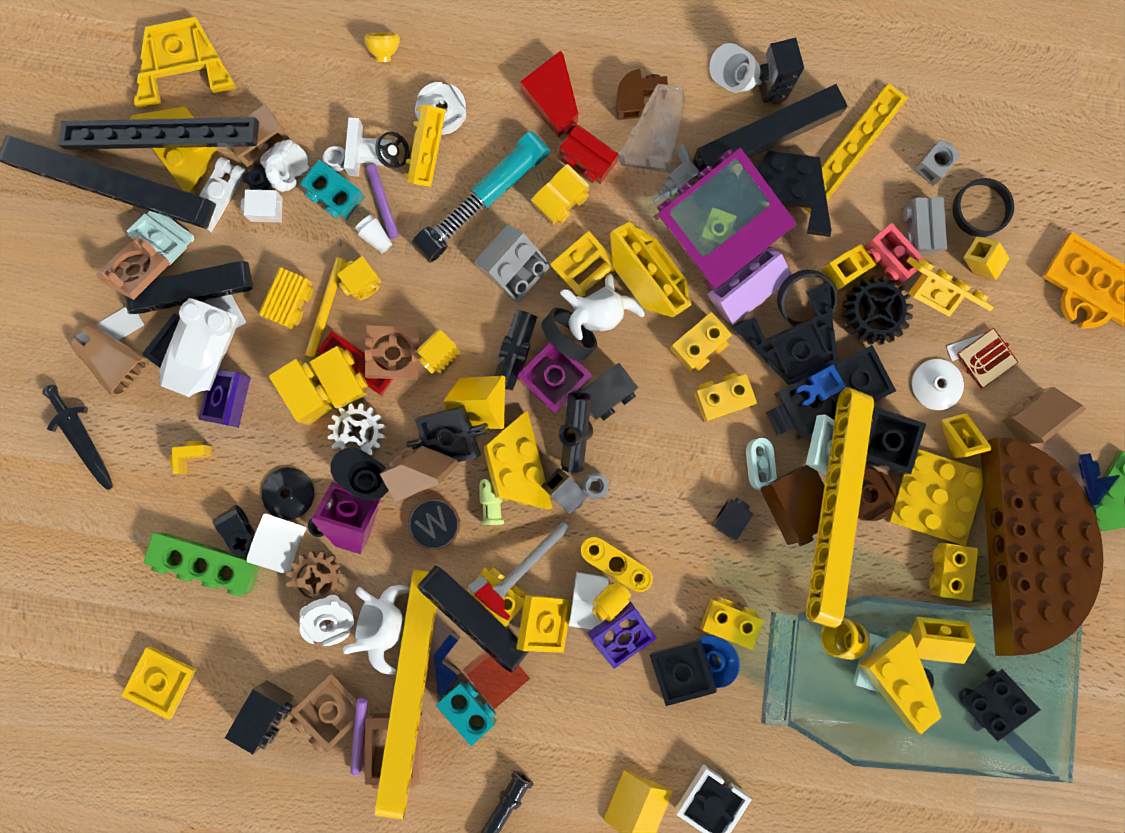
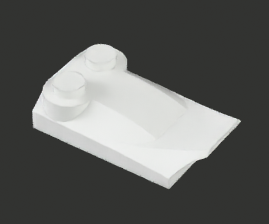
M188 298L180 307V320L159 370L160 386L187 397L200 391H210L240 320L239 317L192 298Z

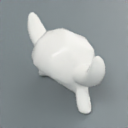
M612 275L605 277V287L585 298L575 296L568 289L560 292L561 296L573 306L574 313L569 319V327L573 336L578 340L583 338L581 325L589 331L599 330L602 332L616 327L623 319L625 309L642 318L645 314L641 305L634 298L615 292Z
M405 585L390 586L382 593L379 599L369 594L363 588L358 587L356 594L365 602L357 622L356 643L344 646L343 653L350 654L367 650L372 667L384 674H396L397 670L385 662L384 651L395 647L402 639L405 624L402 611L394 605V602L398 596L409 593L410 587Z

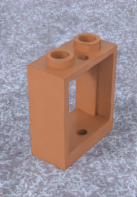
M370 713L365 718V785H372L374 789H378L380 774H374L375 730L388 729L390 713ZM423 713L420 715L409 789L419 785L422 780Z

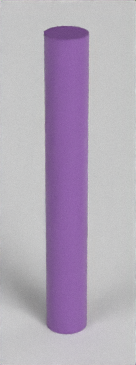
M369 164L366 166L388 237L389 239H395L399 235L376 164Z
M359 698L356 701L350 770L352 775L361 774L368 701L365 698Z

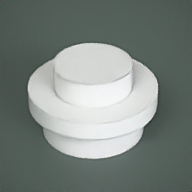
M340 146L329 147L323 154V163L336 172L344 170L345 149Z

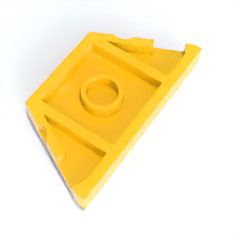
M185 106L137 114L130 117L131 120L194 118ZM216 147L152 148L182 190L191 194L195 193L193 189L200 177L203 178L208 163L213 159L218 150Z
M528 411L523 412L511 424L501 430L495 438L483 446L495 497L506 501H515L517 504L538 507L545 511L553 509L550 496L541 487L546 480Z

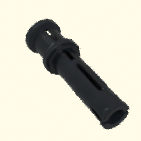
M513 771L511 782L506 790L500 792V802L481 833H499L512 811L520 808L522 804L521 799L527 789L533 787L534 783L529 777L519 771Z

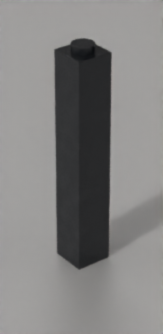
M834 84L697 148L695 158L693 159L694 165L700 172L709 165L714 168L720 163L717 158L729 149L734 152L741 148L746 156L751 158L841 116L848 105L837 84ZM733 160L719 172L728 169L738 164L739 162L737 160Z

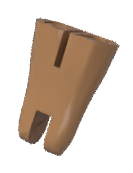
M85 323L81 330L90 340L84 343L79 338L73 336L69 341L71 348L91 370L111 397L123 395L134 382L129 376L138 378L149 366V360L109 335L100 327Z

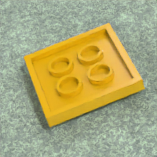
M918 450L912 473L900 476L893 504L894 507L889 514L887 522L957 545L966 546L983 487L982 469Z

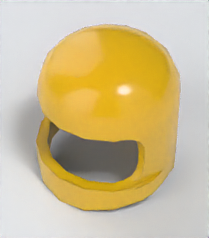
M843 617V623L838 627L834 628L824 625L820 641L827 654L841 659L856 660L867 652L870 645V637L863 625Z

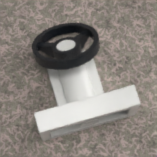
M348 117L344 169L349 176H359L360 164H376L391 169H396L406 164V159H409L410 150L407 141L402 135L396 132H386L378 139L362 138L363 125L359 118ZM387 135H391L398 139L393 143L392 140H386L383 138ZM402 142L405 149V157L402 163L399 164L397 159L399 155L398 145Z

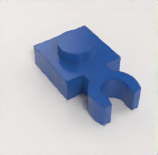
M831 365L808 378L811 386L802 385L794 392L796 394L801 391L808 393V399L801 403L802 406H806L815 400L816 395L823 401L845 389L846 386L834 365Z

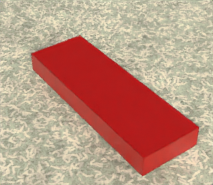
M331 330L317 352L322 355L336 346L343 348L344 351L348 350L355 361L352 366L356 373L360 372L365 378V353ZM375 360L378 366H380L384 370H388L386 367H384L382 364ZM365 378L368 387L381 396L393 381V379Z

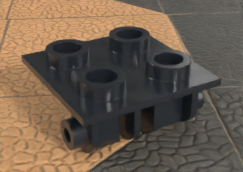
M992 669L986 675L988 680L962 698L960 702L998 742L1041 711V709L1003 669L998 672Z

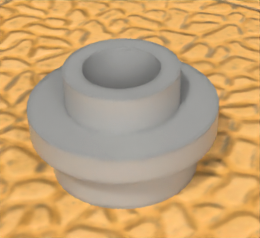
M592 473L584 479L582 487L589 498L600 499L608 492L609 484L602 474ZM593 481L600 483L598 491L591 489L590 485Z

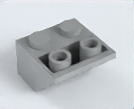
M509 224L503 228L473 262L494 284L517 303L550 268V262L528 237Z

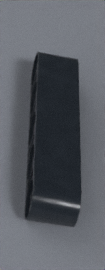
M238 261L156 278L134 300L126 295L124 297L128 314H143L181 306L188 298L205 301L247 292L254 287L249 262Z
M435 565L418 584V590L505 670L513 673L529 653V651L516 649L518 638L442 568Z

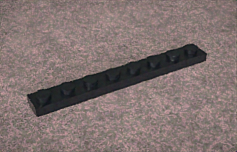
M255 117L62 121L59 146L65 150L257 146L259 121Z

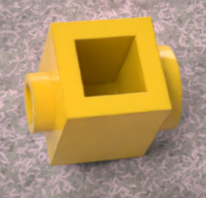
M363 256L356 261L351 260L345 263L340 269L341 272L337 274L342 280L338 285L347 296L352 294L359 301L367 299L376 293L380 288L379 283L382 282Z

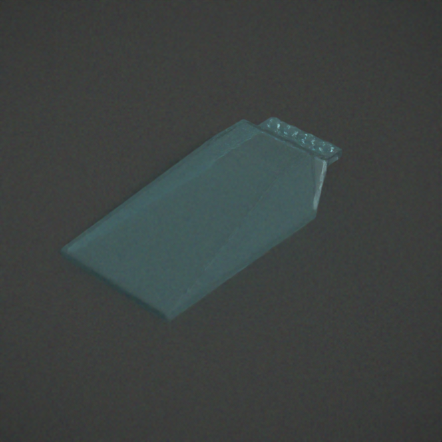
M867 595L846 600L845 618L863 625L868 633L887 639L898 630L909 633L916 617L970 623L976 644L964 664L920 659L923 667L933 674L934 686L931 690L941 714V718L920 735L905 726L881 693L853 684L859 658L856 660H846L833 657L825 652L820 641L823 624L809 621L806 612L799 614L771 612L761 723L765 725L788 726L853 766L1072 783L1082 625L1065 641L1040 653L1018 656H995L992 610ZM992 669H995L997 672L1003 669L1041 709V711L998 742L960 702L962 693L965 690L972 692L988 680L986 675Z

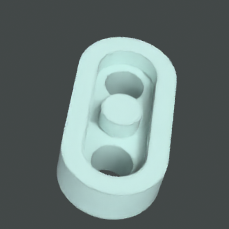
M765 438L751 440L746 446L748 477L751 486L761 491L760 487L777 479L774 448L772 443ZM756 448L759 450L758 456L756 455ZM759 474L762 477L761 482L759 481Z

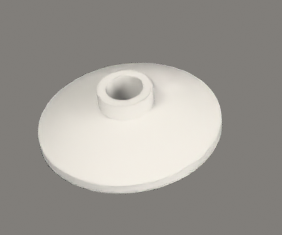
M932 359L922 363L915 370L912 376L911 387L914 397L922 406L931 410H945L959 401L963 393L964 382L960 371L955 365L943 359ZM939 379L944 381L943 388L937 385Z

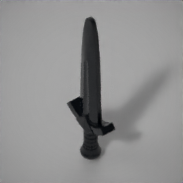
M56 385L46 386L42 394L50 400L58 413L49 423L47 430L56 432L59 426L95 479L105 489H112L113 484L108 470L77 414L87 413L88 408L73 407L67 409L58 394V387Z

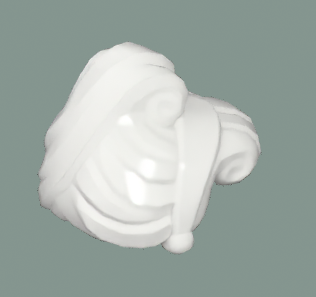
M283 140L275 143L260 158V162L265 168V173L272 187L281 192L290 191L296 185V177L310 171L305 151L292 140Z

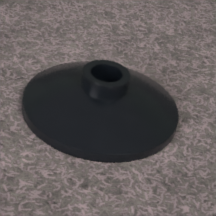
M295 468L278 469L270 474L263 484V504L267 511L277 518L283 520L299 518L310 509L313 503V483L301 470ZM284 489L290 491V496L286 499L282 497Z

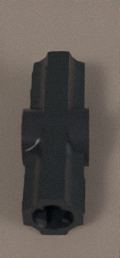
M516 310L508 336L506 335L499 352L500 360L494 376H505V389L511 391L515 387L521 366L525 364L531 345L529 342L538 319L537 316L526 311Z
M573 391L568 393L565 424L558 431L559 439L563 444L561 466L562 470L568 473L583 471L586 443L593 435V427L589 421L592 398H590V394L585 392Z

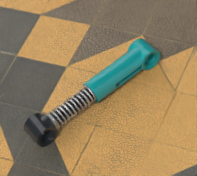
M533 131L526 133L518 141L515 148L470 189L471 196H467L464 202H460V205L454 208V212L450 211L451 215L447 214V218L444 217V221L440 220V224H437L434 228L428 226L415 236L411 242L413 247L429 263L437 260L448 247L447 242L450 237L453 238L452 234H456V230L459 231L460 227L463 228L462 225H466L465 222H469V218L473 219L472 216H476V212L479 213V209L483 210L482 207L488 209L532 167L538 166L548 156L551 149Z

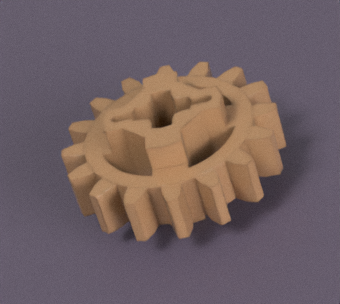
M311 551L308 554V558L304 554L298 556L301 563L292 562L290 564L295 570L286 573L288 577L292 578V581L286 583V586L293 587V591L289 595L290 597L295 595L299 597L296 602L298 605L306 601L307 606L311 602L326 598L329 595L340 597L337 588L345 587V584L339 582L340 578L345 577V573L338 572V569L342 566L341 563L333 564L335 556L332 555L326 559L325 552L321 551L318 557H316L315 551ZM320 563L328 567L330 572L328 573L324 569H322ZM306 566V573L303 577L299 578L302 569ZM314 576L320 577L321 582L317 584L312 583L311 578ZM332 582L329 592L324 595L325 587L328 583ZM301 587H304L306 590H308L310 592V596L304 593Z

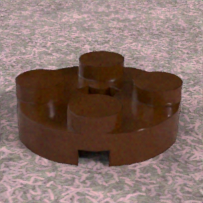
M865 469L858 520L878 521L888 516L893 510L897 491L893 481L885 473ZM866 488L869 491L874 490L875 492L872 496V502L863 498Z

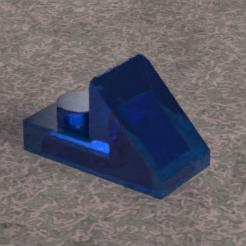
M1091 453L1081 454L1077 462L1085 494L1093 511H1096L1118 482L1120 475L1097 478V476L1101 475L1098 461L1092 460Z

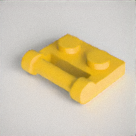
M590 231L585 233L550 264V267L571 289L573 294L583 298L586 296V292L610 271H615L612 256ZM600 257L604 263L578 285L574 279Z

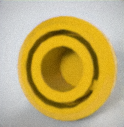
M375 32L366 34L364 41L370 53L376 56L377 62L391 61V56L399 47L400 36L397 33Z

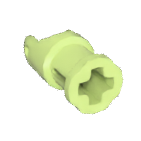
M482 479L479 484V500L483 506V521H481V525L504 524V520L501 518V503L503 500L495 497L492 481L490 483L489 480Z

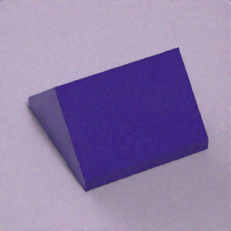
M218 370L210 391L205 390L199 420L239 428L251 378L237 372Z

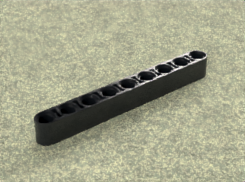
M5 135L0 148V162L8 166L204 229H208L217 205L213 201L201 196L9 135Z

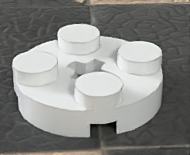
M434 82L428 84L419 92L415 106V114L418 121L420 112L416 111V107H421L422 104L436 107L438 103L442 106H448L441 135L456 131L465 121L466 103L463 94L457 87L442 84V82Z
M329 595L326 598L313 601L301 608L299 613L300 634L311 644H314V641L322 642V646L340 643L349 636L350 629L354 625L353 612L350 606L341 601L336 595ZM323 620H331V623L328 625L325 622H321Z

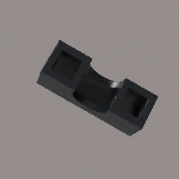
M797 38L770 43L765 54L767 63L760 65L759 79L762 83L759 85L763 103L772 102V104H777L785 101L803 72L804 64Z

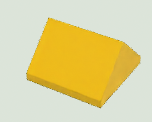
M505 376L459 378L443 402L447 410L465 406L472 426L487 423L488 427L486 428L504 429Z
M624 769L603 821L620 833H656L673 790Z

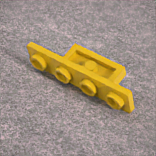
M912 257L908 258L907 262L922 273L908 292L919 301L949 317L964 297L989 311H992L994 308L987 302L989 297L978 289L971 292V286L960 279H957L956 282L952 281L953 276L941 268L937 272L934 271L933 268L935 266L923 258H920L919 261Z

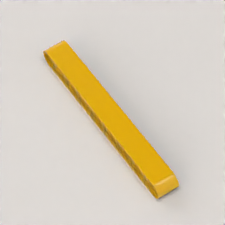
M852 388L843 389L837 401L806 606V616L809 621L834 628L841 624L845 612L874 407V399L871 395Z
M414 570L412 575L375 806V816L401 820L405 817L437 607L418 590L417 586L430 571Z

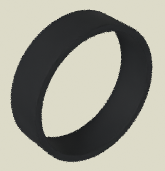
M991 178L976 179L957 193L952 207L953 216L957 225L965 233L975 237L991 236L1002 230L1011 221L1014 214V200L1009 189L1001 182ZM975 185L988 186L1002 197L1005 204V217L997 229L991 231L979 230L965 220L961 211V199L967 188Z
M808 269L793 273L782 283L778 291L777 304L779 311L793 326L801 322L792 320L787 316L784 301L790 287L802 278L814 276L828 281L831 289L833 313L836 310L838 303L836 287L830 279L816 270Z
M563 308L552 309L541 324L546 338L557 350L567 357L577 361L587 359L597 347V340L593 332L581 325L583 338L580 341L584 347L574 343L555 323L558 322L570 330L569 319L573 313Z

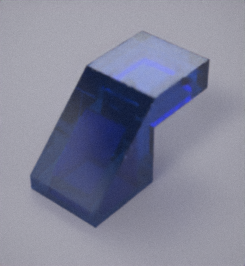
M453 631L433 655L437 693L441 697L461 672L445 659L460 639V636Z

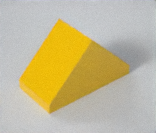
M967 413L942 419V427L951 458L967 457L991 450L990 444Z

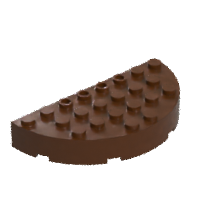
M996 437L987 440L991 450L981 453L995 656L1030 655L1048 650L1065 641L1082 625L1089 615L1100 590L1103 575V544L1093 508L1074 477L1058 461L1037 447L1011 438Z

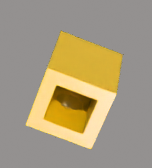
M978 236L963 257L973 274L997 280L1009 261V257L1000 242Z

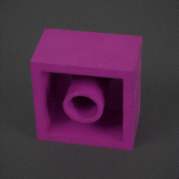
M549 343L517 377L527 389L556 415L567 404L568 393L573 391L579 392L592 378V374L577 360L562 354Z

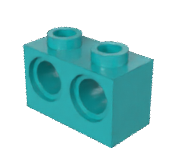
M321 160L316 162L300 183L306 191L304 195L315 204L318 201L326 206L324 210L335 219L340 216L346 221L365 197L359 188ZM319 181H327L323 189H315ZM339 196H347L344 204H336V199Z
M461 680L438 700L435 706L466 742L472 746L495 726L497 719L494 716L497 714L489 703L483 704L477 697L479 695L477 689L470 682L466 684ZM457 694L463 695L467 700V704L463 707L456 706L453 702V696ZM473 715H480L485 723L480 727H475L471 724L470 718Z

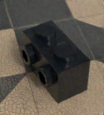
M618 363L581 392L590 394V398H592L590 408L592 418L595 421L599 418L605 421L615 413L613 408L620 402L626 405L636 397L634 392L638 389V386L622 365Z

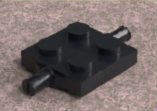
M465 406L419 416L415 419L419 430V439L407 441V447L411 446L414 450L424 446L452 457L458 462L476 459L481 455L476 436L489 434V428H486L488 424L483 423L472 426Z

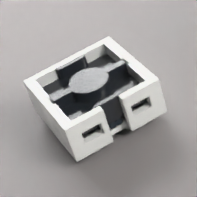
M703 764L675 807V812L677 816L702 833H731L752 799L730 782L728 786L724 784V779L721 775Z

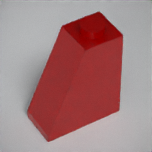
M559 51L520 81L521 92L557 137L564 133L565 135L570 134L577 125L579 116L564 54Z

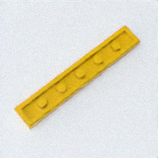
M890 83L886 84L822 165L827 201L908 99L907 96ZM801 207L809 214L811 213V208Z

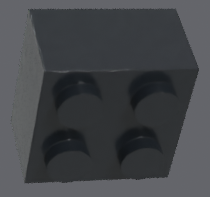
M874 407L866 464L900 475L911 474L926 423Z
M269 681L258 685L252 689L225 739L252 755L261 748L264 750L278 735L280 729L277 728V725L290 714L293 705L290 703L294 696Z

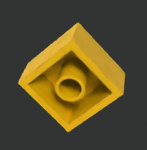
M295 359L269 375L270 380L296 422L310 425L335 409L325 389L319 384V378L307 362L303 363Z

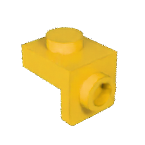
M187 441L186 446L172 447L169 465L173 469V473L187 474L186 459L212 457V446L203 445V441Z

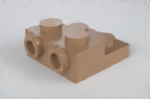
M330 674L290 712L293 718L289 722L298 732L301 733L305 730L311 736L308 742L317 752L323 749L327 753L354 726L357 700Z

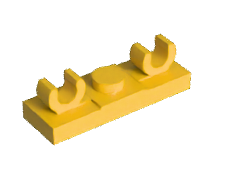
M422 104L421 107H416V111L420 112L419 121L413 122L417 130L415 131L412 147V158L406 159V163L410 164L409 173H404L403 176L407 178L408 183L431 187L446 109Z

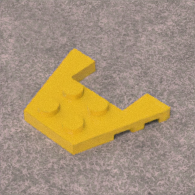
M196 17L145 27L140 57L142 66L137 78V84L139 85L138 93L134 98L135 106L144 108L161 104L157 78L207 68L210 89L213 93L236 89L234 81Z

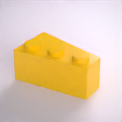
M898 630L858 663L909 730L921 735L941 718L911 633Z

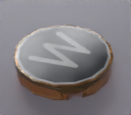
M429 498L419 502L412 509L408 518V531L412 540L418 546L427 550H440L448 547L457 538L460 530V517L456 508L450 502L440 498Z

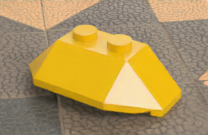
M630 221L610 233L613 268L643 309L675 317L692 305L689 299L686 278L656 238L644 230L636 228Z

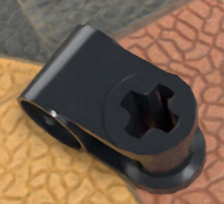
M235 505L214 518L213 524L232 554L248 556L255 531L249 523L245 512L241 507ZM243 539H247V543L245 544V549H243L242 546H241V545L244 544V540H243Z

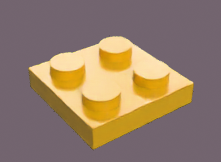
M525 595L516 649L564 653L572 600L559 597Z
M148 646L145 648L121 696L169 720L176 712L197 669Z

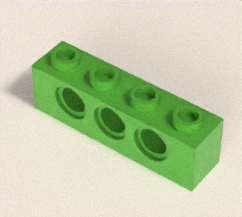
M153 532L143 564L152 566L151 570L154 572L167 574L170 571L176 573V578L190 582L193 579L202 581L201 585L204 587L217 589L220 586L226 588L228 594L239 597L253 592L260 566L248 563L245 556H236L231 552L165 532ZM175 551H178L182 557L179 564H176L173 560ZM201 558L207 563V568L204 572L198 568V562ZM226 565L232 569V577L229 580L223 575V569Z

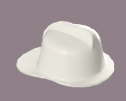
M727 43L717 48L712 55L709 66L711 77L717 84L733 93L744 92L752 89L756 84L761 85L762 81L759 79L760 65L750 52L736 44Z

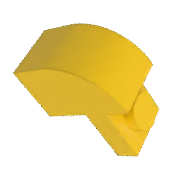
M860 244L830 262L822 269V272L832 281L838 291L876 264L863 245Z

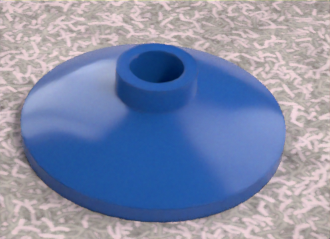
M715 635L701 637L700 639L702 640L717 688L730 685L736 680L740 671V660L735 648L727 640ZM716 655L721 659V662L717 660Z

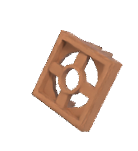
M137 236L95 276L103 284L134 300L170 262L166 257L158 254L146 240L142 241ZM143 255L138 262L127 263L132 256ZM150 262V266L145 272V266ZM140 267V271L136 275L128 276L130 270ZM119 268L123 270L121 278L114 274Z
M367 326L365 378L418 379L419 354L416 350L419 348V327ZM389 335V344L385 345L383 349L373 348L379 338ZM397 335L405 338L412 349H402L397 344ZM389 347H396L400 351V356L396 360L386 358L385 351ZM373 357H383L388 363V370L378 366ZM402 358H411L407 366L396 370V363L400 362Z

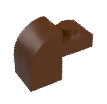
M640 69L626 74L621 80L617 91L616 108L618 120L643 118L645 111L644 98L666 95L668 89L667 76L660 77L658 74H652L641 79Z

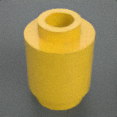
M618 581L614 584H609L591 602L593 605L592 612L601 621L605 619L612 621L629 603L628 600L631 598V594Z

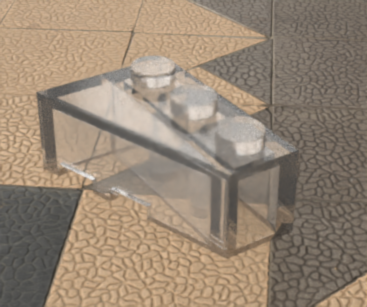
M664 84L656 86L642 111V116L636 126L633 127L629 139L618 154L621 166L671 172L685 103L684 87Z

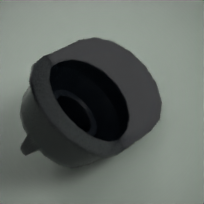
M345 448L334 455L330 463V472L333 479L357 498L365 501H375L382 498L389 491L380 475L386 467L366 452L358 448Z

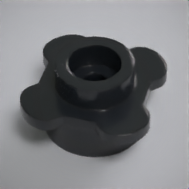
M261 164L255 165L252 171L249 173L245 172L242 175V181L249 185L250 190H266L272 185L267 178L265 168ZM257 177L260 178L258 182L255 181Z

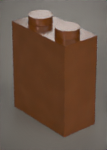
M808 465L801 466L760 487L762 495L787 545L798 543L799 546L806 545L814 540L813 535L818 533L825 485L818 471Z

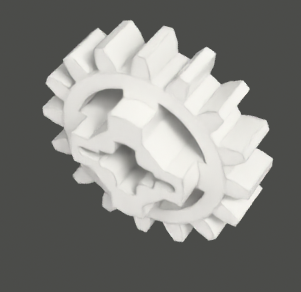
M349 404V411L339 408L341 415L339 417L332 416V419L336 421L335 425H328V428L333 430V434H330L328 439L336 441L331 447L333 449L341 448L342 450L349 448L347 445L355 442L361 447L360 450L368 453L370 456H374L373 448L381 449L382 446L378 441L379 439L386 438L385 435L380 434V430L386 428L384 424H378V421L382 418L381 415L373 416L375 409L371 407L365 411L364 404H359L358 409L353 404ZM353 415H364L367 419L356 421ZM344 423V432L340 435L341 426ZM353 425L355 427L362 428V430L359 431L361 435L360 438L352 436V434H354L355 432L353 429ZM374 429L373 438L370 441L369 434L370 431Z

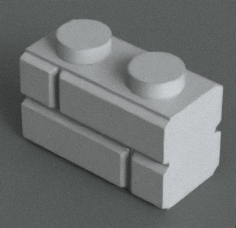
M944 198L912 199L903 209V220L908 224V232L905 233V238L921 255L942 253L947 249Z

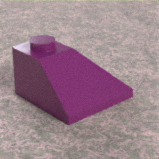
M331 482L312 517V522L335 547L361 554L370 536L381 498L375 501H365L357 498L339 484Z

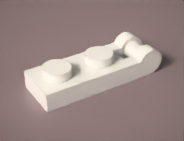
M220 157L217 160L212 175L199 195L217 204L209 227L206 229L211 233L239 187L242 175L246 172L245 168L230 164V160L224 157ZM226 173L230 175L228 182L223 180Z

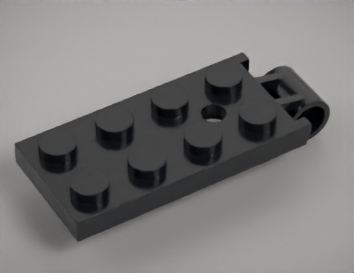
M873 345L834 365L846 388H852L871 395L874 402L896 392ZM806 377L774 393L776 398H780L782 404L765 413L777 436L795 428L798 433L795 436L799 440L813 433L817 415H827L835 420L837 401L842 390L823 401L816 395L815 399L818 401L816 408H812L810 405L802 406L801 403L808 399V393L801 391L796 394L794 391L802 385L811 386L809 377Z

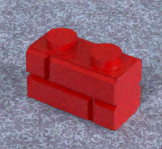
M578 124L559 148L561 161L572 168L575 166L582 171L581 175L591 183L596 181L601 184L619 159V153Z

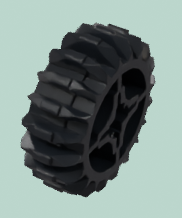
M872 275L869 280L865 277L862 278L860 284L854 283L851 286L852 291H848L845 294L848 300L842 302V306L848 310L841 313V316L849 317V320L844 322V326H853L850 334L860 333L858 341H863L867 337L869 345L874 344L875 340L878 345H883L885 340L891 343L895 341V336L901 337L903 335L902 329L906 330L910 326L906 320L913 318V315L907 312V310L912 309L914 306L910 303L906 304V300L911 295L906 294L903 296L901 293L905 286L902 285L896 288V280L887 283V276H882L878 280L876 275ZM868 291H878L885 294L886 297L879 299L874 294L870 295ZM860 300L862 301L861 305L864 308V315L862 318L859 313ZM884 303V305L880 308L878 314H875L874 316L870 317L874 313L876 306H880ZM892 303H893L894 308H895V318H894V320H893V317H894V316H893L892 313L890 312V306H891ZM874 321L880 326L884 325L887 329L877 330L869 327L867 324Z

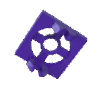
M629 602L612 621L604 620L587 632L613 669L657 639L632 602ZM626 619L637 621L629 628H622L619 625ZM613 629L615 632L613 640L605 645V635ZM639 632L638 636L634 640V635ZM630 633L626 641L617 642L621 634Z

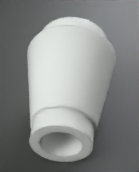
M371 215L364 218L355 227L359 232L357 235L381 254L393 245L378 219H374Z

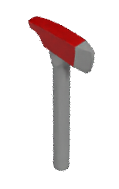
M561 522L495 587L492 588L484 577H480L468 586V590L495 614L509 620L511 616L504 609V597L507 591L569 530V526L565 522Z

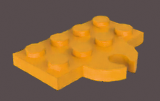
M1074 232L1067 234L1042 275L1044 279L1064 290L1060 300L1061 311L1068 322L1074 321L1077 318V310L1081 307L1086 310L1087 318L1079 323L1078 328L1080 329L1097 328L1106 324L1110 319L1125 328V264Z

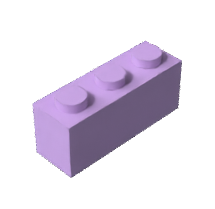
M768 247L707 295L719 316L734 325L756 306L762 304L777 289H780L782 283L792 273L783 255Z

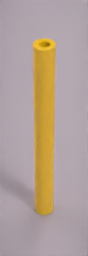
M336 257L305 356L311 358L316 356L340 281L337 274L341 272V267L346 263V260Z

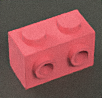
M893 223L888 225L864 246L875 263L878 262L884 269L885 276L890 281L896 280L897 285L907 280L917 271L916 268L907 262L908 258L912 257L917 261L923 258Z

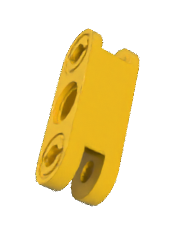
M596 536L588 537L582 542L580 547L582 557L591 565L635 592H644L651 587L653 576L651 571L644 565ZM592 545L598 546L596 554L589 553V548ZM613 557H620L623 560V567L619 571H613L609 568V561ZM637 574H642L643 579L641 582L634 581V577Z

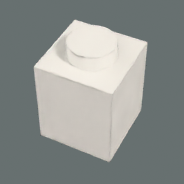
M245 190V198L241 199V211L251 222L282 223L283 197L276 190Z

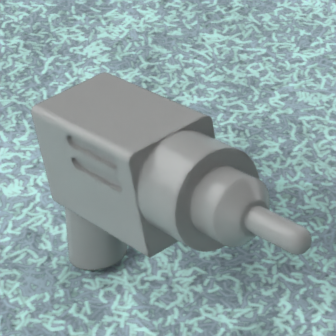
M684 144L676 150L682 164L668 175L667 181L662 184L663 187L660 189V194L653 199V202L658 201L661 197L673 196L683 185L689 181L692 182L698 177L697 174L700 171L693 164Z

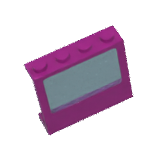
M741 148L734 152L731 149L727 150L717 158L720 161L717 166L712 168L709 165L697 174L700 178L692 185L689 181L677 190L679 196L673 201L670 198L663 201L656 207L659 212L653 216L656 220L661 219L689 255L706 278L704 284L709 290L717 289L797 224Z

